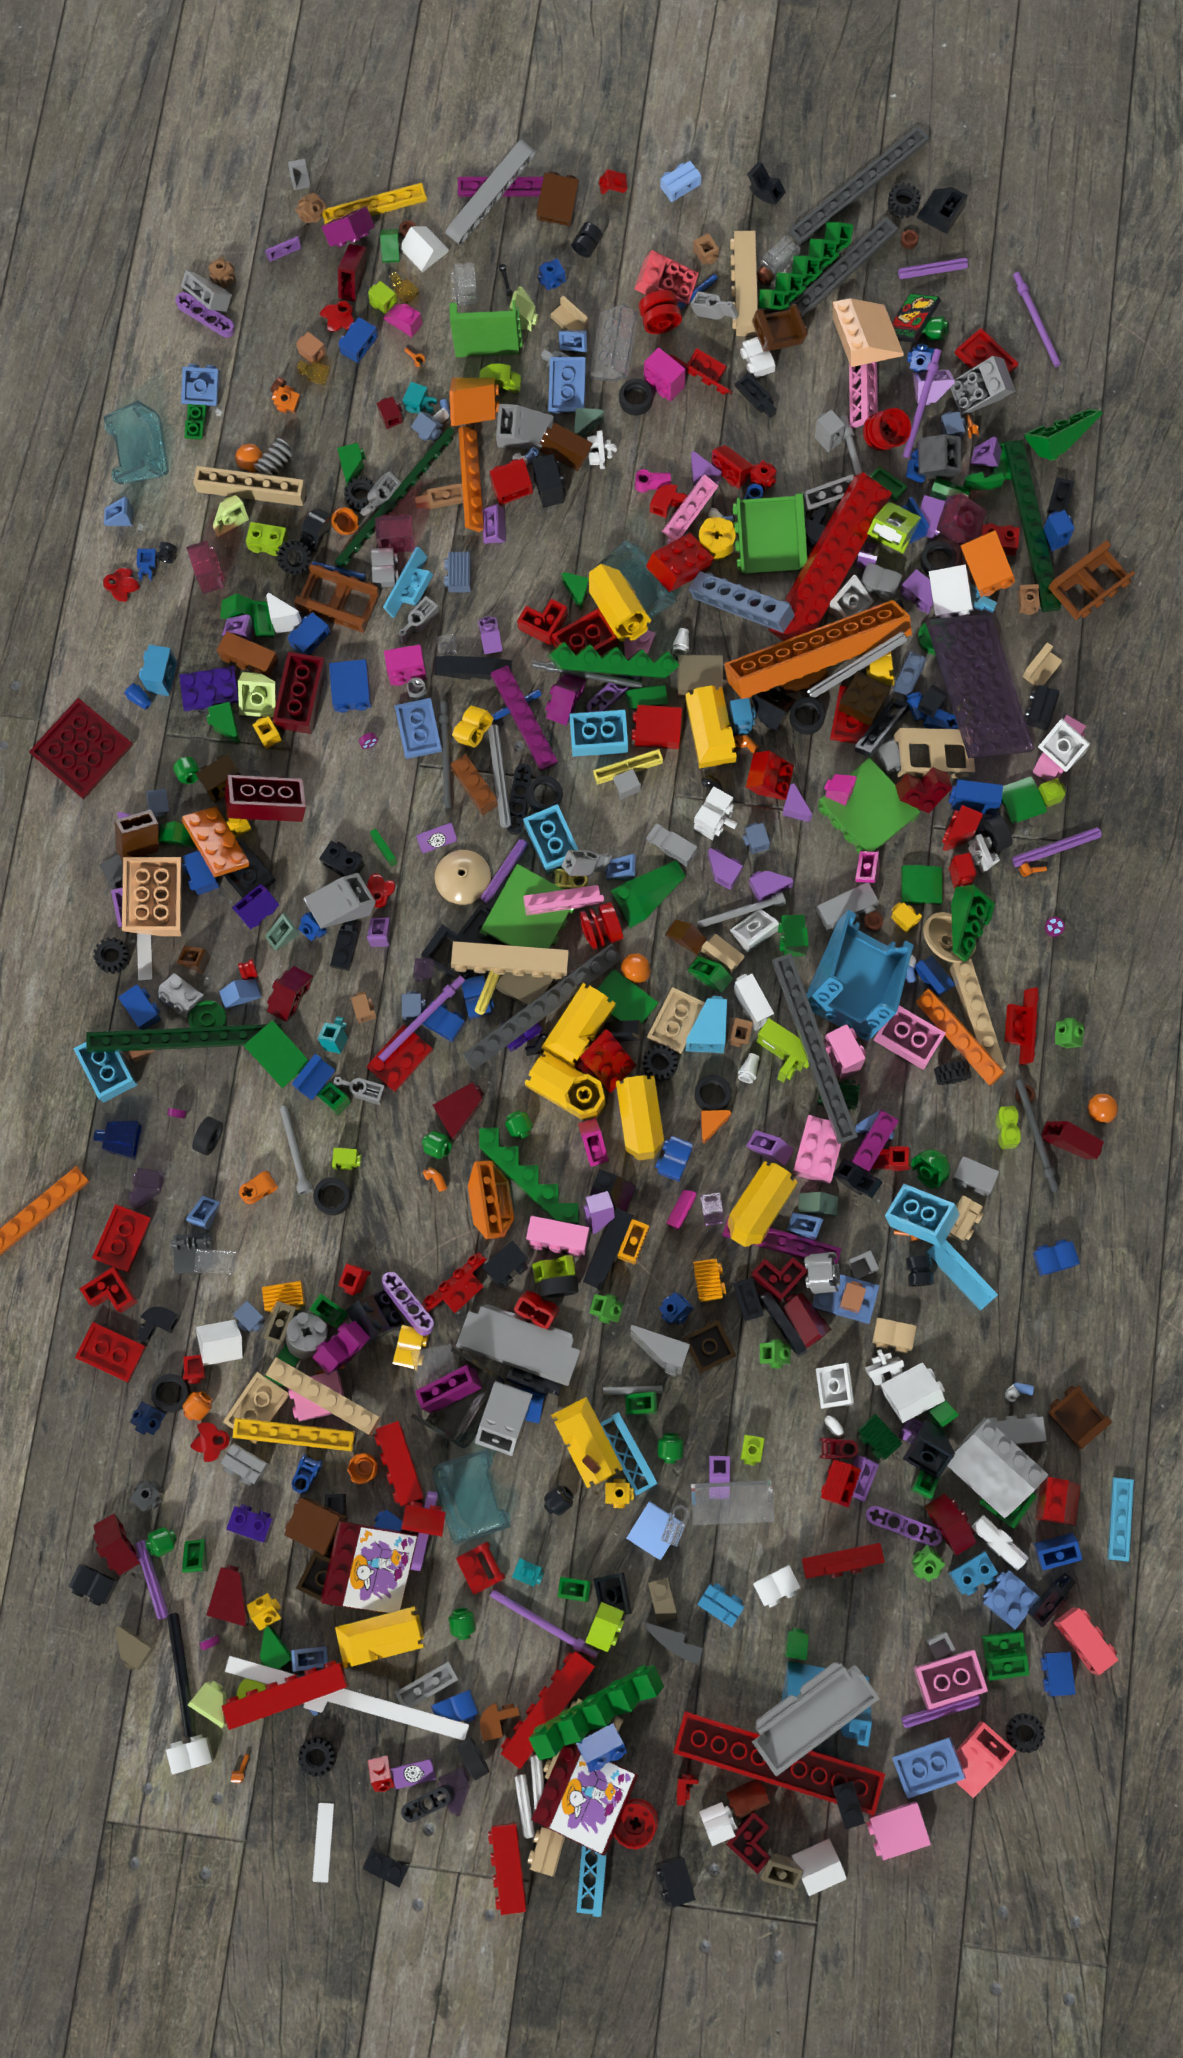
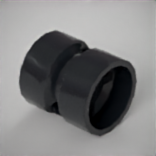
M586 222L579 230V235L577 234L572 241L571 247L580 256L589 258L602 239L603 233L596 225Z
M924 1255L906 1258V1268L908 1271H911L908 1274L909 1287L934 1284L933 1273L929 1271L932 1268L931 1256Z

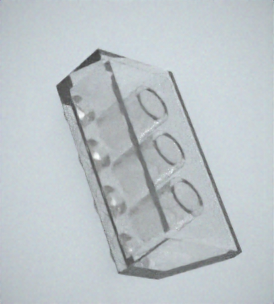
M624 303L599 313L588 375L591 379L616 382L628 377L639 313Z
M772 1480L691 1484L693 1526L774 1522Z

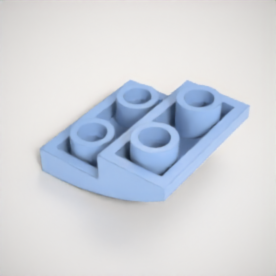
M649 1501L626 1539L661 1561L683 1522Z

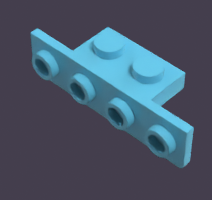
M416 547L383 606L393 618H395L402 603L417 606L433 577L430 571L422 570L428 557L420 547Z

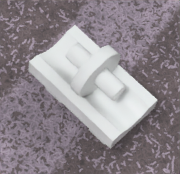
M597 431L596 436L587 437V440L593 443L590 449L598 448V452L589 453V464L600 465V469H605L604 454H607V458H612V454L617 451V446L611 444V440H606V444L603 445L602 431Z
M979 834L968 842L970 846L968 847L969 852L972 854L975 865H978L981 873L986 872L999 862L998 855L996 853L990 854L988 851L992 846L990 837H982Z
M878 1350V1357L872 1358L873 1365L865 1367L866 1373L874 1384L880 1385L885 1382L883 1373L890 1371L891 1378H894L903 1373L902 1367H904V1364L899 1356L892 1358L891 1353L883 1354L882 1350Z

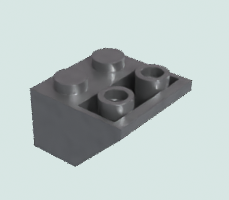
M943 434L918 439V474L951 480L961 472V437Z

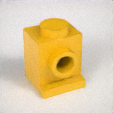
M269 716L266 718L262 717L253 724L265 749L282 741Z
M229 819L226 822L235 839L252 830L247 819Z
M900 902L897 903L892 909L891 918L906 934L922 918L920 913L916 915V911L904 902L902 904Z

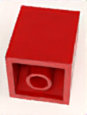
M1046 1477L1039 1485L1035 1519L1076 1526L1081 1485L1069 1480Z

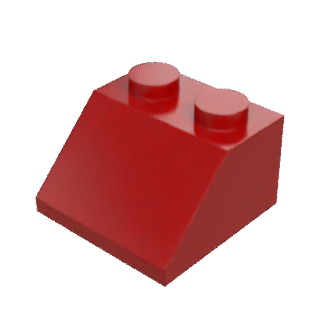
M411 1501L410 1505H405L401 1529L442 1537L446 1512H443L442 1507L430 1505V1509L422 1508V1503Z

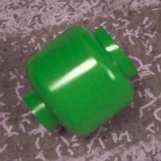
M943 316L931 317L922 333L926 335L929 341L944 340L946 335H949V321L945 320Z
M181 757L175 762L173 770L181 783L193 784L198 780L196 773L200 768L192 757Z
M518 1110L506 1117L505 1126L512 1138L519 1137L522 1140L530 1136L529 1131L533 1129V1124L526 1112Z
M432 1131L425 1135L422 1140L425 1154L434 1158L442 1159L451 1152L452 1143L447 1135Z
M664 1433L663 1437L658 1439L657 1454L659 1458L664 1460V1463L675 1464L676 1460L683 1457L684 1440L679 1437V1434Z
M161 1527L147 1535L145 1544L151 1555L161 1557L174 1550V1542L177 1541L173 1530L169 1531L166 1527Z
M468 1608L455 1609L448 1617L450 1633L452 1636L458 1637L459 1640L469 1639L470 1635L476 1631L474 1614Z

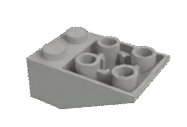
M992 356L954 379V384L950 387L961 416L1000 401L1016 391L1004 359Z
M499 404L496 432L497 447L522 449L535 447L536 449H541L540 441L547 427H552L554 416L519 405Z
M359 873L341 877L304 897L305 903L321 929L370 916L376 903Z
M495 1381L479 1425L475 1443L513 1456L520 1442L533 1394Z

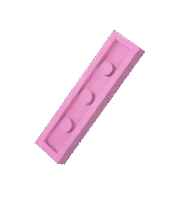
M877 362L861 365L857 374L855 373V366L851 367L849 363L850 427L852 429L864 425V422L870 415L878 412ZM861 379V384L856 390L855 385ZM861 395V401L856 406V400ZM861 412V419L856 421V416Z
M704 474L662 530L669 538L666 542L667 544L683 536L718 488V485L707 475Z
M599 885L525 895L523 900L526 916L601 905L604 897L600 895Z

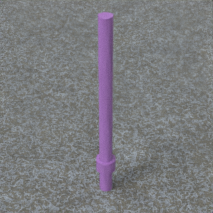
M1016 272L1013 274V277L1018 286V293L1022 295L1054 367H1058L1061 365V362L1031 299L1028 285L1024 283L1020 272Z
M939 349L934 350L931 363H928V373L911 426V434L902 456L904 458H910L933 378L939 368L938 362L942 352Z
M460 975L450 986L447 985L443 992L378 1057L384 1062L448 997L451 998L456 993L455 990L465 979Z
M495 1589L492 1591L490 1597L572 1645L574 1650L579 1653L582 1651L593 1659L597 1657L599 1652L586 1645L584 1640L576 1639Z

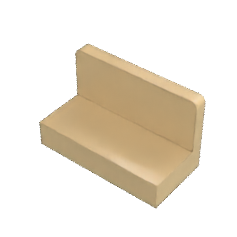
M562 296L560 298L561 305L551 313V318L565 331L587 330L588 317L565 296Z
M1048 642L1023 674V678L1036 687L1038 685L1044 686L1062 663L1060 658L1051 653L1053 646Z
M717 934L709 942L706 941L701 949L702 953L714 962L721 964L730 974L733 973L745 957Z

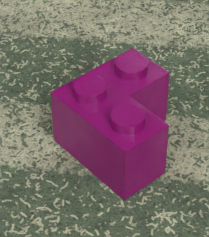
M366 206L332 220L321 227L329 246L337 245V247L346 245L349 240L353 243L360 240V237L370 234L369 230L375 226Z
M564 674L562 678L559 677L556 684H553L550 690L552 698L548 701L545 708L548 711L546 718L567 726L570 722L569 714L574 713L576 703L582 697L586 680Z
M356 1321L350 1324L344 1323L338 1328L337 1331L339 1333L332 1336L327 1343L323 1341L317 1346V1352L312 1358L327 1375L349 1363L370 1339Z

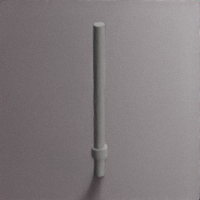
M842 415L840 420L845 424L843 438L847 442L855 475L862 473L853 440V429L849 425L847 415Z

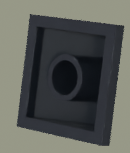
M624 1572L593 1578L598 1606L603 1602L624 1611L623 1615L632 1614Z

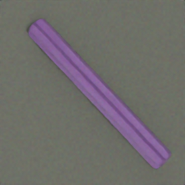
M1096 827L1022 853L1012 858L1013 865L1019 867L1025 863H1030L1098 839L1102 836L1100 828Z

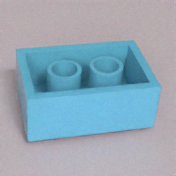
M625 710L569 714L572 757L628 753Z
M558 804L523 818L525 829L546 875L554 872L555 869H562V863L567 851L578 850Z
M86 1042L73 1048L98 1099L103 1103L138 1085L121 1052L87 1053Z
M903 1184L885 1214L890 1227L939 1247H942L960 1216L954 1203L907 1184Z

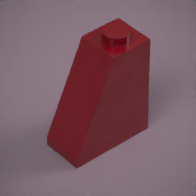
M349 244L338 266L339 299L356 301L366 266V247Z
M473 1082L433 1104L437 1115L453 1141L458 1138L483 1103L482 1096L484 1093L480 1086H475Z
M1046 1121L1041 1133L1043 1141L1085 1159H1098L1104 1141L1069 1121Z
M793 1293L785 1300L787 1304L782 1308L807 1348L818 1342L832 1330L803 1293L798 1295Z
M227 1564L226 1568L220 1567L206 1616L241 1626H248L249 1616L243 1572L238 1571L239 1567Z

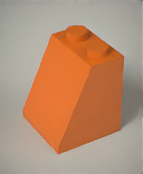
M452 377L450 386L451 426L496 419V413H498L499 402H496V395H499V384H496L495 378Z
M996 530L960 545L980 597L990 596L996 590L1006 589L1015 583L1014 575Z

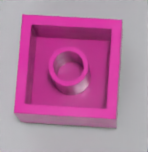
M658 347L644 361V381L648 382L651 388L653 387L657 390L662 398H666L671 402L685 387V368Z
M421 645L384 650L386 669L391 685L401 686L412 678L427 679Z

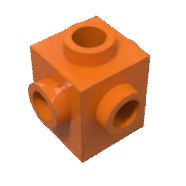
M284 385L283 388L279 386L278 391L275 390L272 396L273 404L277 407L276 410L283 413L289 411L295 414L301 398L300 394L294 392L295 389Z

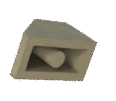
M277 1301L266 1319L260 1337L282 1345L286 1336L287 1326L292 1320L296 1307Z
M668 1578L649 1582L648 1586L658 1623L678 1618Z
M123 1625L117 1626L115 1630L120 1658L125 1661L124 1665L133 1671L134 1669H142L155 1647Z
M775 1853L770 1858L761 1880L795 1890L803 1870L792 1858Z

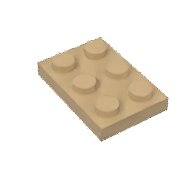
M672 987L647 1039L663 1045V1047L668 1046L670 1050L682 1055L686 1047V1039L705 1002Z
M256 1372L223 1423L234 1429L235 1418L272 1422L288 1399L289 1393ZM250 1440L254 1444L258 1443L256 1440Z

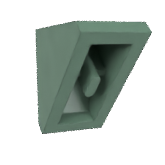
M576 408L574 433L583 438L604 421L602 409Z
M283 913L265 937L276 951L300 934L287 914Z
M823 1192L799 1193L798 1213L837 1216L838 1196Z

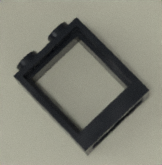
M442 924L422 952V960L454 981L460 975L467 979L471 973L470 969H466L465 972H459L457 975L433 959L447 937L455 942L471 943Z

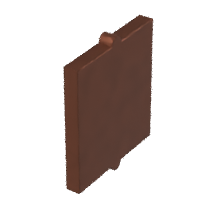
M754 1779L726 1793L730 1801L729 1806L734 1810L737 1819L770 1804L766 1794L767 1789L762 1786L758 1779Z

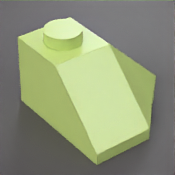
M519 286L517 291H514L512 300H515L516 308L520 310L521 329L532 331L533 325L537 324L538 314H536L535 305L524 288ZM511 300V304H510V307H509V310H510V311H513V302H512V300Z
M237 495L225 498L219 505L213 523L217 537L249 520L244 504Z

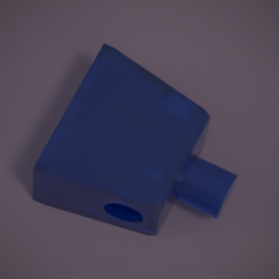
M138 1121L107 1122L105 1131L97 1129L94 1131L93 1140L103 1142L102 1149L106 1152L135 1161L142 1124Z

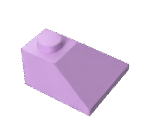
M938 370L935 373L926 405L937 402L954 384L955 380L949 370ZM928 371L913 372L917 403H919Z

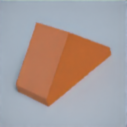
M729 1110L701 1111V1137L704 1144L731 1117Z

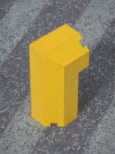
M603 564L589 572V592L620 641H625V638H629L632 641L647 632V623L651 622V618L636 596V592L620 570Z
M711 685L694 689V694L692 695L688 692L685 696L699 769L736 762V752L733 753L735 741L729 723L722 687L716 690L715 686Z
M583 983L541 1048L576 1069V1063L581 1061L580 1056L590 1047V1040H595L597 1034L615 1009L616 1003L614 1001L608 1002L606 995L591 986L587 987Z
M544 1051V1057L540 1056L528 1075L531 1076L530 1081L526 1079L525 1086L581 1120L598 1118L605 1107V1096L601 1081L589 1074H583Z
M642 1075L625 1078L622 1084H620V1080L616 1081L625 1150L639 1161L654 1159L664 1146L655 1078L650 1076L649 1080L647 1076Z
M763 1162L729 1215L727 1225L730 1230V1237L744 1247L762 1243L771 1225L797 1186L798 1181L790 1179L792 1174L776 1163H771L768 1166V1162Z
M587 1397L551 1415L553 1420L557 1418V1421L554 1423L565 1445L570 1444L567 1449L587 1489L591 1487L589 1484L591 1482L597 1485L616 1475V1469L619 1472L623 1471ZM587 1454L602 1468L597 1474H594L582 1462V1459Z
M416 1606L335 1627L344 1668L424 1648L425 1643L421 1644L420 1641L424 1639L419 1614L414 1615L413 1612L417 1610Z

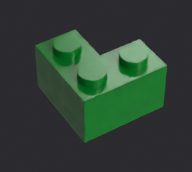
M805 914L782 915L781 922H778V933H781L779 951H783V956L790 953L792 957L806 956L809 945L807 927H805Z

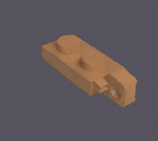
M462 483L427 489V492H424L422 496L414 497L416 508L426 507V509H434L463 503Z

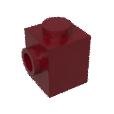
M393 396L383 398L376 403L386 429L403 423L401 405L399 401L395 402Z

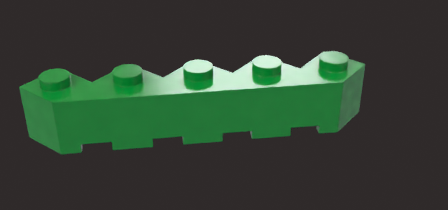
M827 222L825 239H810L808 256H793L792 273H777L775 290L760 289L758 308L785 310L794 298H797L806 289V286L811 281H814L823 272L822 270L839 256V253L851 244L853 224Z
M565 642L560 643L547 655L558 670L660 679L666 678L680 666L668 651L663 652L652 661L643 649L637 650L626 659L617 647L611 648L605 655L600 657L591 645H587L575 655Z
M479 1128V1148L486 1157L494 1161L496 1166L553 1220L579 1225L578 1203H559L558 1184H539V1166L520 1165L518 1146L500 1147L499 1128Z
M655 1665L639 1666L632 1673L612 1682L608 1687L596 1694L586 1697L584 1701L562 1711L548 1722L535 1727L529 1740L538 1759L543 1760L557 1756L565 1745L582 1741L590 1730L606 1727L614 1716L632 1712L640 1701L657 1697L665 1686Z

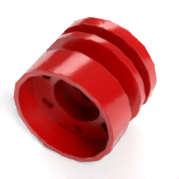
M889 408L873 413L864 422V439L867 445L877 451L901 446L910 437L912 430L911 421L908 415L898 408Z
M611 902L598 906L599 915H596L593 909L590 908V918L587 917L585 911L580 912V924L583 934L593 950L597 949V939L601 946H605V936L608 937L611 943L623 939L621 926Z
M637 1798L628 1800L614 1833L616 1840L624 1847L639 1849L645 1847L652 1840L658 1828L659 1818L651 1803ZM635 1817L639 1818V1822L642 1823L639 1824L637 1827H635L634 1822L631 1821L634 1820Z

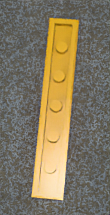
M418 183L324 209L322 216L326 224L366 206L370 216L425 202L427 197L423 184Z
M235 1418L232 1438L352 1451L355 1431Z

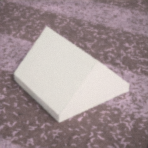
M426 226L411 227L399 247L421 272H424L449 252V249Z
M856 575L851 577L830 602L829 613L838 620L865 611L874 602Z
M268 592L266 597L270 619L276 634L297 629L302 621L299 611Z
M1060 719L1038 748L1067 772L1086 753L1090 743L1066 721Z
M759 909L730 929V932L745 951L749 953L776 933L779 923L762 909Z
M235 1320L196 1327L203 1366L243 1358L242 1335Z
M849 1363L816 1369L821 1409L854 1404Z
M826 1839L791 1855L793 1860L803 1870L801 1879L809 1896L847 1879L830 1839Z

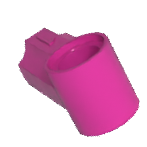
M645 469L639 470L635 477V489L641 493H645L648 490H658L664 485L671 484L670 473H650Z

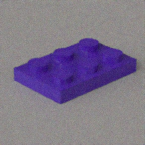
M234 666L179 675L184 711L208 708L230 702V704L239 703Z

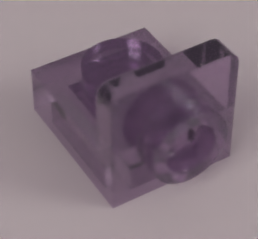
M415 958L413 977L416 982H423L424 978H433V959Z
M720 1193L700 1195L704 1225L723 1223Z

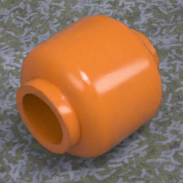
M204 1391L192 1392L182 1406L184 1416L191 1421L193 1419L201 1421L212 1409L211 1397Z

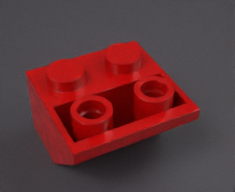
M727 445L720 446L712 451V465L721 471V476L726 479L729 485L740 489L751 477L750 471L754 465Z
M523 458L519 460L514 459L506 465L496 466L489 471L491 488L499 506L533 493L532 483Z
M771 751L753 753L746 788L758 795L786 800L794 765Z
M964 805L961 806L960 811L955 810L942 840V843L945 844L942 850L948 851L971 841L983 814Z

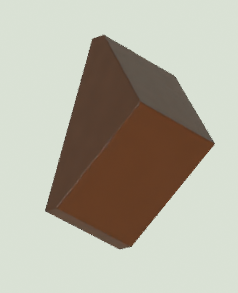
M675 919L665 936L695 955H698L702 945L707 941V938L692 924Z
M184 946L176 963L204 974L211 956L204 948Z

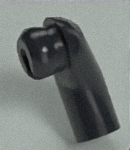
M706 775L705 778H702L701 783L704 787H715L723 791L721 782L713 776Z
M545 1033L540 1034L535 1045L525 1047L526 1056L542 1054L544 1050L541 1047L548 1038V1035Z

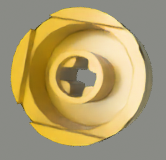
M719 517L706 519L699 530V542L714 557V561L723 560L733 552L736 536L733 523Z
M891 651L866 666L867 676L886 686L894 685Z

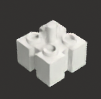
M713 787L705 803L694 818V830L714 840L716 835H721L724 824L735 829L738 823L730 819L734 812L732 811L734 808L732 804L733 797Z

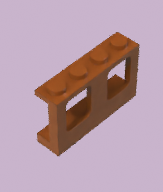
M1107 540L1055 578L1048 586L1050 591L1076 621L1081 617L1086 618L1093 612L1092 608L1096 607L1098 609L1106 602L1105 599L1108 596L1111 599L1119 592L1118 589L1121 586L1124 589L1132 582L1131 578L1135 572L1132 571L1128 574L1108 551L1112 545ZM1102 564H1106L1119 579V582L1107 591L1092 576V572ZM1076 584H1080L1093 599L1091 603L1080 611L1065 595V592Z
M310 564V574L300 597L296 596L294 601L296 610L307 614L313 612L321 619L364 633L380 596L378 587L370 582H361L353 576L350 578L346 577L338 571L326 570L321 565L314 566ZM319 578L337 584L328 604L310 599L312 590ZM352 590L370 595L369 602L361 616L343 610Z

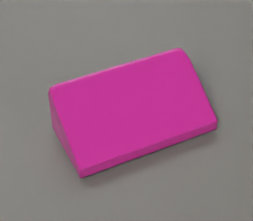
M682 1191L666 1222L667 1225L680 1230L696 1199L697 1194L695 1192Z

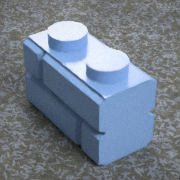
M691 161L679 164L674 171L666 172L660 178V187L671 202L701 185V174L695 169Z

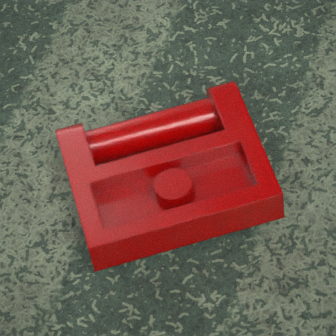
M488 1541L456 1558L473 1595L506 1578L504 1572L501 1573L489 1549L491 1546ZM480 1552L483 1553L494 1575L490 1580L477 1556Z

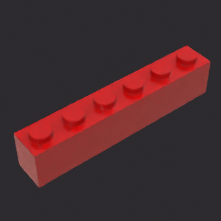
M577 1651L574 1654L568 1653L563 1660V1663L566 1665L561 1671L559 1669L555 1671L550 1678L553 1681L549 1688L544 1686L538 1696L541 1698L536 1705L534 1703L530 1705L525 1712L528 1717L524 1722L520 1720L513 1729L516 1733L512 1739L507 1737L501 1745L503 1749L501 1755L519 1769H521L534 1751L529 1737L534 1732V1728L558 1716L595 1667Z
M334 1660L323 1664L324 1669L318 1671L316 1667L304 1671L305 1675L297 1678L296 1674L284 1678L285 1683L280 1685L277 1684V1681L265 1685L266 1690L258 1692L257 1688L245 1692L246 1697L241 1699L238 1698V1695L226 1699L227 1704L221 1707L228 1730L349 1687L342 1662L336 1664Z

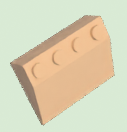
M851 298L833 302V321L851 367L904 355L885 305Z
M123 857L122 931L156 936H182L181 857Z

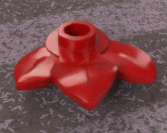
M340 301L337 305L329 304L320 312L321 317L328 319L327 329L329 332H336L341 327L349 330L351 323L354 321L352 306L346 301Z
M119 568L114 574H109L103 579L104 588L111 592L116 600L121 602H127V593L140 589L138 582L131 577L132 569ZM109 581H115V584H110Z
M377 873L369 877L368 885H366L376 901L374 907H384L387 904L388 897L395 891L394 880L385 882L383 877Z
M204 1422L197 1424L201 1435L191 1443L190 1447L196 1452L204 1453V1462L215 1461L219 1457L221 1450L228 1447L230 1437L225 1431L218 1430L212 1423ZM218 1437L223 1438L222 1444L217 1443Z

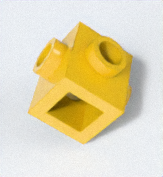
M614 1479V1483H605V1504H613V1508H625V1504H629L630 1500H634V1488H630V1483H626V1479ZM618 1490L623 1491L622 1497L616 1496Z
M268 1593L247 1605L250 1617L260 1631L281 1619L279 1613L281 1606L277 1599H272Z

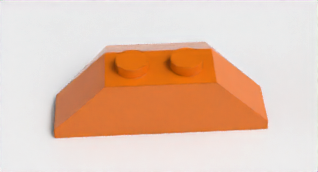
M476 1161L473 1164L468 1182L473 1224L485 1239L504 1238L515 1219L509 1181L501 1170L496 1167L494 1161Z

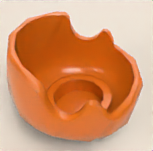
M245 444L236 451L235 461L242 470L245 469L253 473L257 471L254 464H258V459L262 458L263 453L256 445Z
M343 507L338 508L332 514L331 524L336 533L351 535L358 530V516L353 510Z
M638 953L629 954L622 960L620 966L622 975L634 984L645 982L650 977V963L643 955Z
M1097 1094L1089 1100L1088 1113L1096 1122L1110 1123L1117 1117L1118 1105L1116 1100L1110 1095Z
M368 1453L356 1454L350 1460L347 1469L351 1477L350 1480L359 1485L371 1482L378 1473V1464L375 1458Z

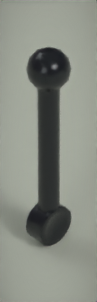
M500 264L499 270L502 272L505 281L506 295L510 297L513 295V291L510 290L505 272L506 265Z

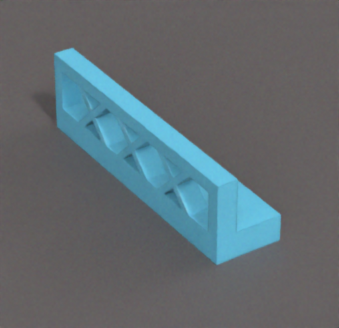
M947 1240L944 1241L942 1247L933 1245L926 1252L980 1311L998 1295Z
M619 1412L601 1422L600 1424L623 1468L626 1478L631 1487L634 1488L636 1496L657 1485L656 1479ZM614 1421L617 1426L616 1435L607 1434L603 1426ZM619 1431L623 1438L618 1437ZM609 1437L615 1438L613 1443ZM617 1439L626 1442L625 1454L616 1451L615 1444ZM628 1450L631 1451L633 1456L627 1454ZM619 1455L624 1456L623 1462ZM626 1457L633 1458L637 1462L635 1471L626 1469L624 1465ZM638 1466L643 1474L637 1472ZM629 1473H633V1474H634L633 1480H632V1478H631V1476H630ZM636 1475L645 1477L648 1485L638 1490L634 1484Z
M582 1845L576 1912L601 1917L606 1855L603 1856L595 1852L598 1860L590 1867L585 1860V1856L591 1849L586 1851V1847ZM586 1865L588 1867V1870L584 1873V1868ZM597 1866V1872L595 1873L593 1868ZM591 1871L596 1878V1883L591 1888H588L583 1879ZM583 1887H584V1888L586 1889V1892L582 1895V1891H583ZM594 1888H595V1895H593L592 1892H591V1890H593ZM588 1893L594 1899L593 1909L581 1908L582 1898Z

